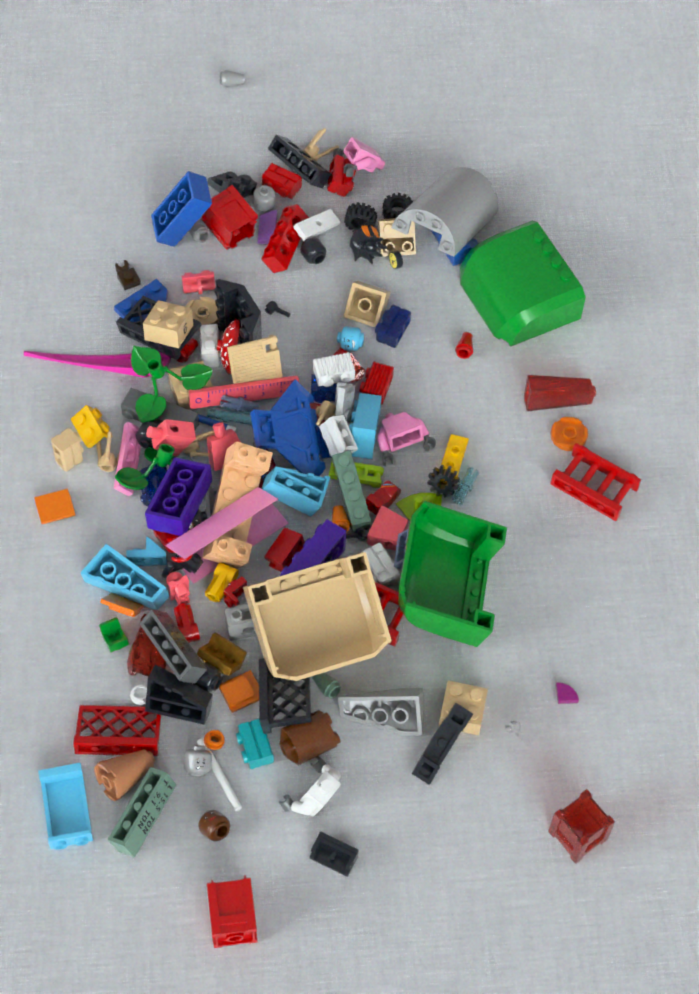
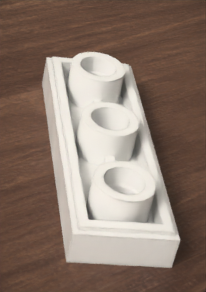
M329 209L296 223L293 228L299 237L305 241L338 226L341 222L333 211Z

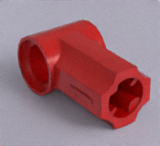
M178 604L174 608L178 629L188 643L199 641V630L197 623L194 622L190 604Z

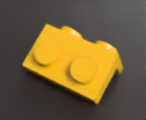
M86 405L70 420L86 447L92 448L103 437L107 438L108 432L111 429L102 420V413L97 408Z

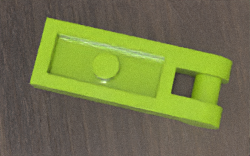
M331 461L329 477L330 479L337 480ZM354 462L360 484L371 485L374 488L381 487V477L384 473L383 467Z

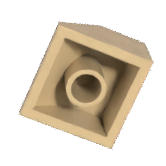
M360 281L353 282L343 317L377 328L387 308L391 291Z

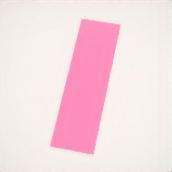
M257 487L165 546L186 559L277 501L278 498Z
M273 504L252 516L247 537V543L252 544V547L289 524ZM204 547L195 553L202 557ZM201 558L204 562L195 574L188 572L184 568L182 570L194 584L215 571L219 563Z

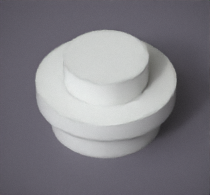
M137 685L131 690L130 698L134 704H146L147 687Z

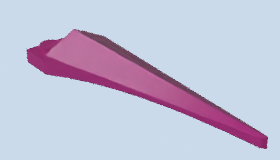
M24 351V356L143 378L150 375L149 373L146 376H140L134 372L131 364V354L66 355ZM159 352L163 367H168L171 357Z

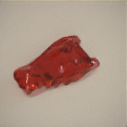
M144 613V614L142 615L140 622L143 620V618H144L147 614ZM140 625L128 654L127 668L129 675L136 676L139 673L149 677L155 664L165 669L167 663Z

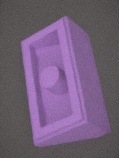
M277 210L260 215L258 244L269 243L270 236L276 228Z

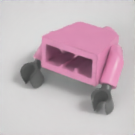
M351 137L345 149L336 148L333 151V157L335 155L343 157V154H345L352 163L345 164L344 174L347 177H352L354 170L365 169L372 173L375 169L382 170L385 165V161L381 160L376 150L354 137Z
M406 412L397 415L388 413L381 421L382 427L379 429L377 440L380 451L383 452L382 464L386 466L385 459H390L393 465L394 458L388 452L389 450L393 452L425 440L423 447L426 451L430 449L428 443L433 448L436 445V440L433 437H429L430 433L424 422L419 418L410 416Z

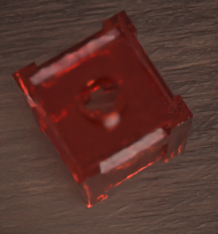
M588 789L583 791L578 799L563 810L560 808L554 813L548 830L553 838L556 837L571 855L570 858L575 864L582 860L583 856L596 846L606 842L615 824L613 818L610 815L607 816L594 801L593 795ZM574 830H581L583 832V837L580 838V836Z

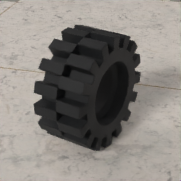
M392 193V197L388 195L387 199L385 198L383 202L382 216H384V219L397 218L403 211H395L392 208L401 207L405 210L413 203V200L409 196L406 198V194L401 196V193H398V195Z
M357 202L356 205L352 203L346 211L344 219L346 227L349 226V230L360 228L363 225L375 227L378 216L375 208H371L369 204L365 206L366 203H362V205H360V202Z

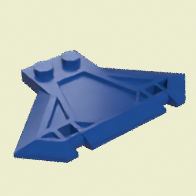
M295 379L270 411L253 410L250 412L256 448L276 449L300 473H313L314 476L320 477L326 469L325 462L320 461L319 457L324 454L319 426L316 425L318 421L316 409H311L310 403H314V398Z

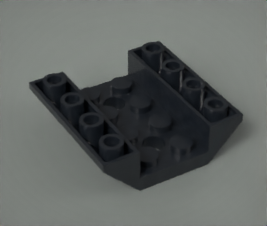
M217 279L214 292L217 297L215 304L217 306L216 316L218 322L216 324L219 331L224 333L230 323L237 319L240 320V344L262 339L261 311L245 286Z

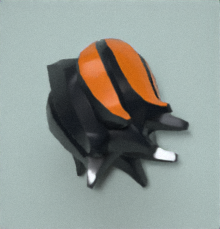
M363 225L352 231L350 247L352 248L355 261L362 257L373 264L374 256H383L378 253V249H386L387 246L381 244L383 237H379L378 231L374 226Z

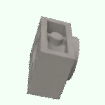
M248 603L224 609L229 641L257 636Z

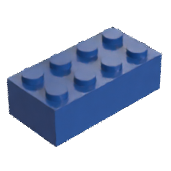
M188 171L151 214L155 237L158 243L175 247L198 219L201 218L204 212L210 208L212 200L205 176Z

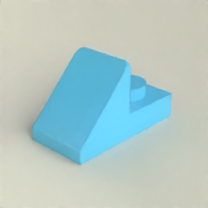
M146 537V550L139 548L126 550V558L136 566L167 565L166 552L149 537Z

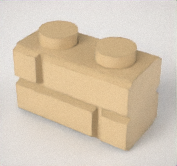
M67 428L61 432V435L58 434L51 439L55 461L64 471H69L73 468V465H78L83 461L82 453L84 449L80 445L82 439L77 432L74 433L71 429Z

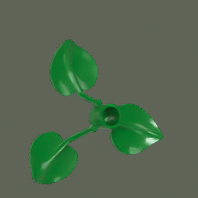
M133 346L131 364L134 372L140 376H146L150 373L154 387V395L144 394L136 402L135 409L141 422L154 421L165 412L167 402L164 397L158 396L156 379L162 378L165 372L180 381L183 380L182 384L185 389L199 390L207 384L213 370L203 364H189L182 368L181 377L169 370L167 366L163 367L161 355L156 349Z
M161 444L158 450L151 447L146 448L144 456L152 462L147 471L141 474L137 469L126 467L117 472L115 479L129 489L141 490L146 488L148 481L145 478L156 463L161 467L170 466L174 459V448L169 444Z

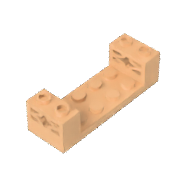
M237 441L227 448L212 516L259 487L261 476L269 471L272 452ZM252 516L206 545L202 558L217 563L222 562L238 569L249 562L252 544L247 543Z

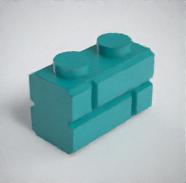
M259 719L239 724L238 732L235 735L238 745L242 744L244 751H241L244 764L248 763L250 769L272 764L274 762V755L267 734H263Z

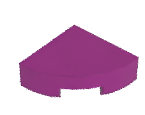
M556 682L558 704L579 702V697L572 687Z

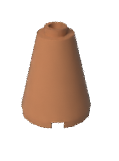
M143 749L100 761L94 767L95 776L99 785L103 784L106 790L103 791L110 800L116 801L146 775L150 767L154 768L155 758L150 751L147 752Z

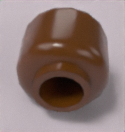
M209 810L202 815L199 821V831L211 841H220L228 835L230 821L219 811Z

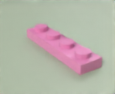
M130 422L124 424L116 474L122 468H138L141 446L136 440V433L139 427ZM115 479L114 489L127 496L134 493L133 489L124 487Z

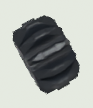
M441 465L440 469L434 467L433 472L429 473L428 477L430 480H428L427 484L432 486L430 488L431 492L437 491L436 496L442 493L445 498L448 493L453 495L455 493L454 490H458L459 485L457 483L460 482V477H456L457 471L451 472V466H448L447 469H445L444 465Z

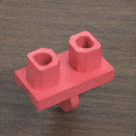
M204 270L198 274L184 273L182 275L183 292H198L200 295L202 291L214 290V272Z
M179 572L168 574L166 582L170 600H176L177 604L190 603L188 597L190 595L189 579L187 575L182 576Z

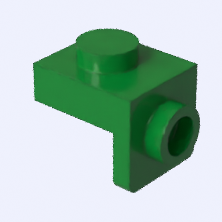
M117 617L99 624L103 640L110 652L120 650L129 645Z

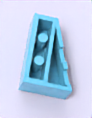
M360 393L359 399L354 401L351 422L353 423H350L349 428L358 450L352 453V457L373 459L382 396Z
M275 466L266 475L262 489L278 498V501L311 517L322 506L330 477L314 476L313 473L303 474L298 473L297 470Z

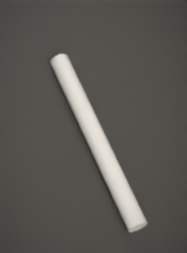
M200 738L197 741L198 745L205 746V750L212 753L211 749L204 744V738ZM212 753L211 769L234 810L239 811L242 809V805Z

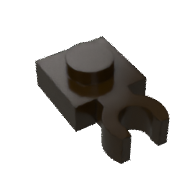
M124 260L123 267L115 263L117 278L124 291L141 285V281L134 268L129 269L127 260Z

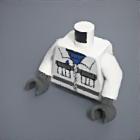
M317 756L318 762L316 764L311 763V766L318 773L322 774L299 801L293 802L287 794L283 796L285 801H279V804L286 812L292 810L314 817L341 786L339 782L341 778L340 772L326 764L320 756Z

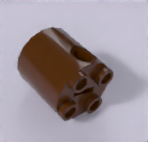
M317 710L311 714L312 722L288 725L281 728L279 746L287 759L297 765H301L337 747V744L341 741L337 732H333L330 726L332 720L327 712L323 713Z

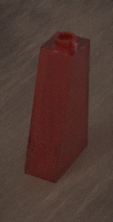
M527 375L523 397L527 411L592 404L593 398L596 396V388L592 386L591 379Z

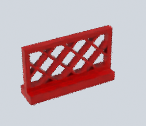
M79 705L76 734L73 741L75 754L125 755L144 749L147 752L150 751L153 756H158L161 715L157 714V717L149 723L144 717L155 713L146 712L145 707ZM93 712L95 716L87 721L83 717V713ZM107 713H114L116 715L109 722L103 717ZM128 713H134L137 716L130 722L124 718ZM100 719L105 725L96 730L92 724ZM121 720L125 726L117 731L112 725ZM141 720L146 726L138 731L133 725ZM86 728L93 732L90 736H81V732ZM108 728L114 733L110 737L101 735ZM128 729L135 733L131 737H124L122 735ZM150 729L155 733V737L147 738L142 734Z

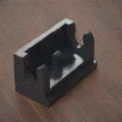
M320 831L311 849L310 859L348 877L358 858L359 850Z

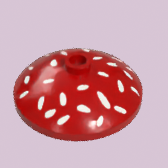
M237 319L232 321L225 329L222 340L218 339L216 350L220 351L221 363L227 374L230 375L232 373L227 347L238 344L240 320Z

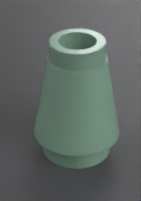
M326 673L312 676V679L325 697L332 699L340 693L341 686L336 679Z

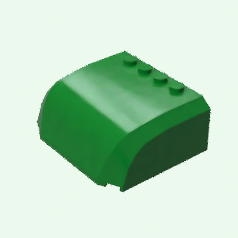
M529 221L478 243L465 256L460 266L461 287L493 336L508 342L510 347L581 319L586 299L583 287L536 221Z
M424 501L411 516L399 583L398 603L406 619L415 627L430 633L478 647L493 632L495 614L483 611L489 563L505 545L507 527Z

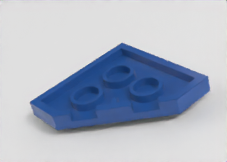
M155 279L116 304L114 311L124 318L142 296H146L156 302L158 300L166 302L168 290ZM144 303L141 310L151 308V305ZM149 314L142 315V319L145 320ZM132 317L130 321H140V317Z

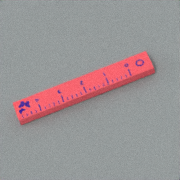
M298 376L189 390L190 409L218 406L220 401L228 402L221 399L223 395L233 398L242 397L248 401L281 397L295 379L299 382Z

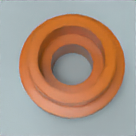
M211 730L204 737V744L211 750L221 749L225 742V738L219 730Z

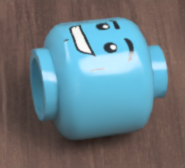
M345 326L342 332H338L337 343H340L342 349L357 351L360 347H363L364 333L361 332L360 328Z

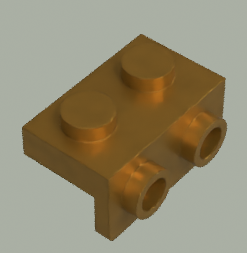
M215 632L212 634L209 643L198 649L197 655L204 662L218 668L222 674L230 676L241 668L247 652Z

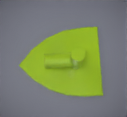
M431 492L412 494L395 504L410 521L411 516L424 501L441 506L442 494L439 496Z

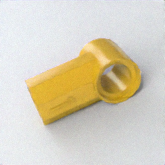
M220 562L214 571L211 583L205 591V596L210 601L220 602L224 596V589L228 587L232 580L237 579L239 570Z

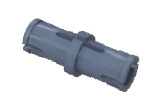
M223 395L221 399L228 402L220 401L221 407L233 408L238 412L258 410L251 408L252 406L259 408L258 402L244 400L242 397L233 398Z

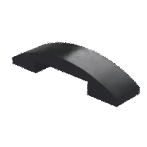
M455 702L412 772L414 776L430 785L456 739L473 716L472 712Z

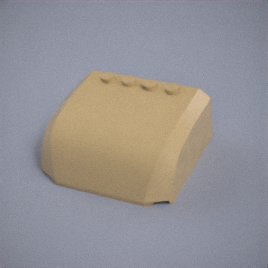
M366 552L357 553L243 587L265 662L273 677L298 681L373 658L391 642Z

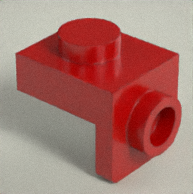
M243 576L237 580H232L228 587L224 589L223 600L229 608L240 605V601L237 598L244 594L243 587L247 586V581Z

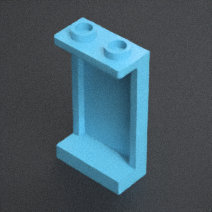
M81 763L38 770L50 849L62 850L69 845L76 844L77 846H82L93 841Z

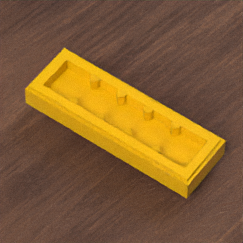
M451 434L441 465H444L445 469L451 466V472L457 471L456 477H458L469 438Z

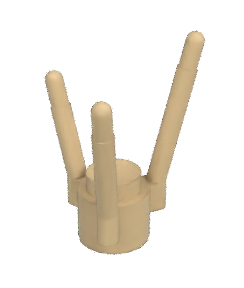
M326 128L319 130L303 149L315 161L339 148L337 145L318 154L319 148L315 144L325 133Z
M323 401L321 406L317 407L316 415L319 418L316 425H320L322 420L335 416L336 406L332 402ZM324 441L323 449H327V445H326V442H325V441Z
M214 430L197 435L196 439L184 449L185 454L190 453L191 457H209L208 453L197 452L196 450L200 449L199 441L214 435Z
M111 431L108 432L106 453L103 456L101 440L97 442L98 467L105 472L114 471L117 468L119 454L115 458V455L110 453Z

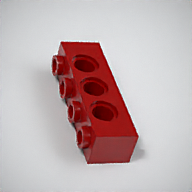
M298 204L286 206L282 210L281 217L276 223V228L270 236V241L261 258L273 273L287 270L301 239L293 227L296 223L309 218Z

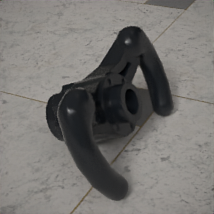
M194 553L192 558L186 562H169L162 572V577L167 578L171 572L183 568L195 574L204 561L201 559V556Z

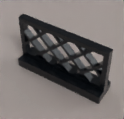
M142 296L124 318L120 317L116 321L119 332L178 360L181 357L180 351L202 326L201 322L193 319L194 326L179 348L147 341L144 338L143 322L145 320L142 319V315L149 314L156 301ZM144 303L151 305V308L141 310ZM132 317H140V321H130Z
M264 658L259 659V721L263 734L272 733V728L312 722L310 677L302 679L305 682L300 687L294 684L296 682L294 680L288 681L283 678L273 677ZM280 681L285 685L278 690L274 686ZM292 688L295 691L290 696L284 694L286 690ZM299 694H302L305 698L300 703L294 700ZM279 697L285 699L280 705L274 703ZM289 703L295 705L290 712L284 709ZM300 709L306 712L305 716L297 717L295 714ZM280 712L286 715L282 719L274 720V717Z

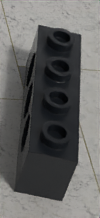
M275 135L268 147L270 152L310 185L323 189L332 175L288 138Z

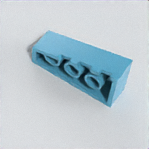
M105 544L80 573L86 583L154 610H158L169 598V593L164 585L108 544Z

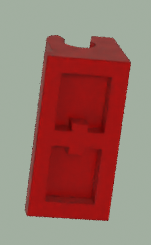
M284 527L264 555L265 560L270 562L269 566L282 572L284 567H289L294 555L297 552L300 553L305 543L303 535Z

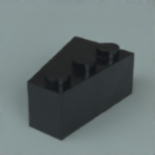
M155 664L148 677L145 711L205 725L211 711L213 694L192 683L179 681L175 674Z

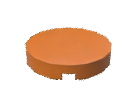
M563 417L553 424L551 440L558 448L565 451H573L575 443L581 446L586 444L588 429L579 419Z

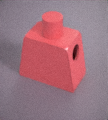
M166 419L158 427L149 426L146 433L147 437L152 438L155 450H158L161 444L171 445L174 448V457H177L196 439L194 424Z
M223 422L214 424L213 430L215 434L207 437L209 464L214 471L223 468L227 448L236 441L240 442L236 432L232 429L225 430Z
M381 506L367 534V544L373 546L380 542L385 549L396 551L398 534L408 529V520L385 506Z

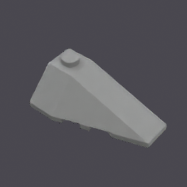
M399 688L338 697L340 717L362 724L375 725L382 730L385 728L395 731L399 735H423L425 709L423 688Z

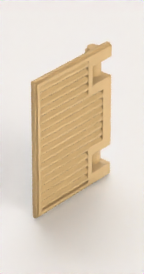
M272 334L266 338L227 347L233 384L283 377L276 335ZM269 344L270 350L266 351L265 345Z

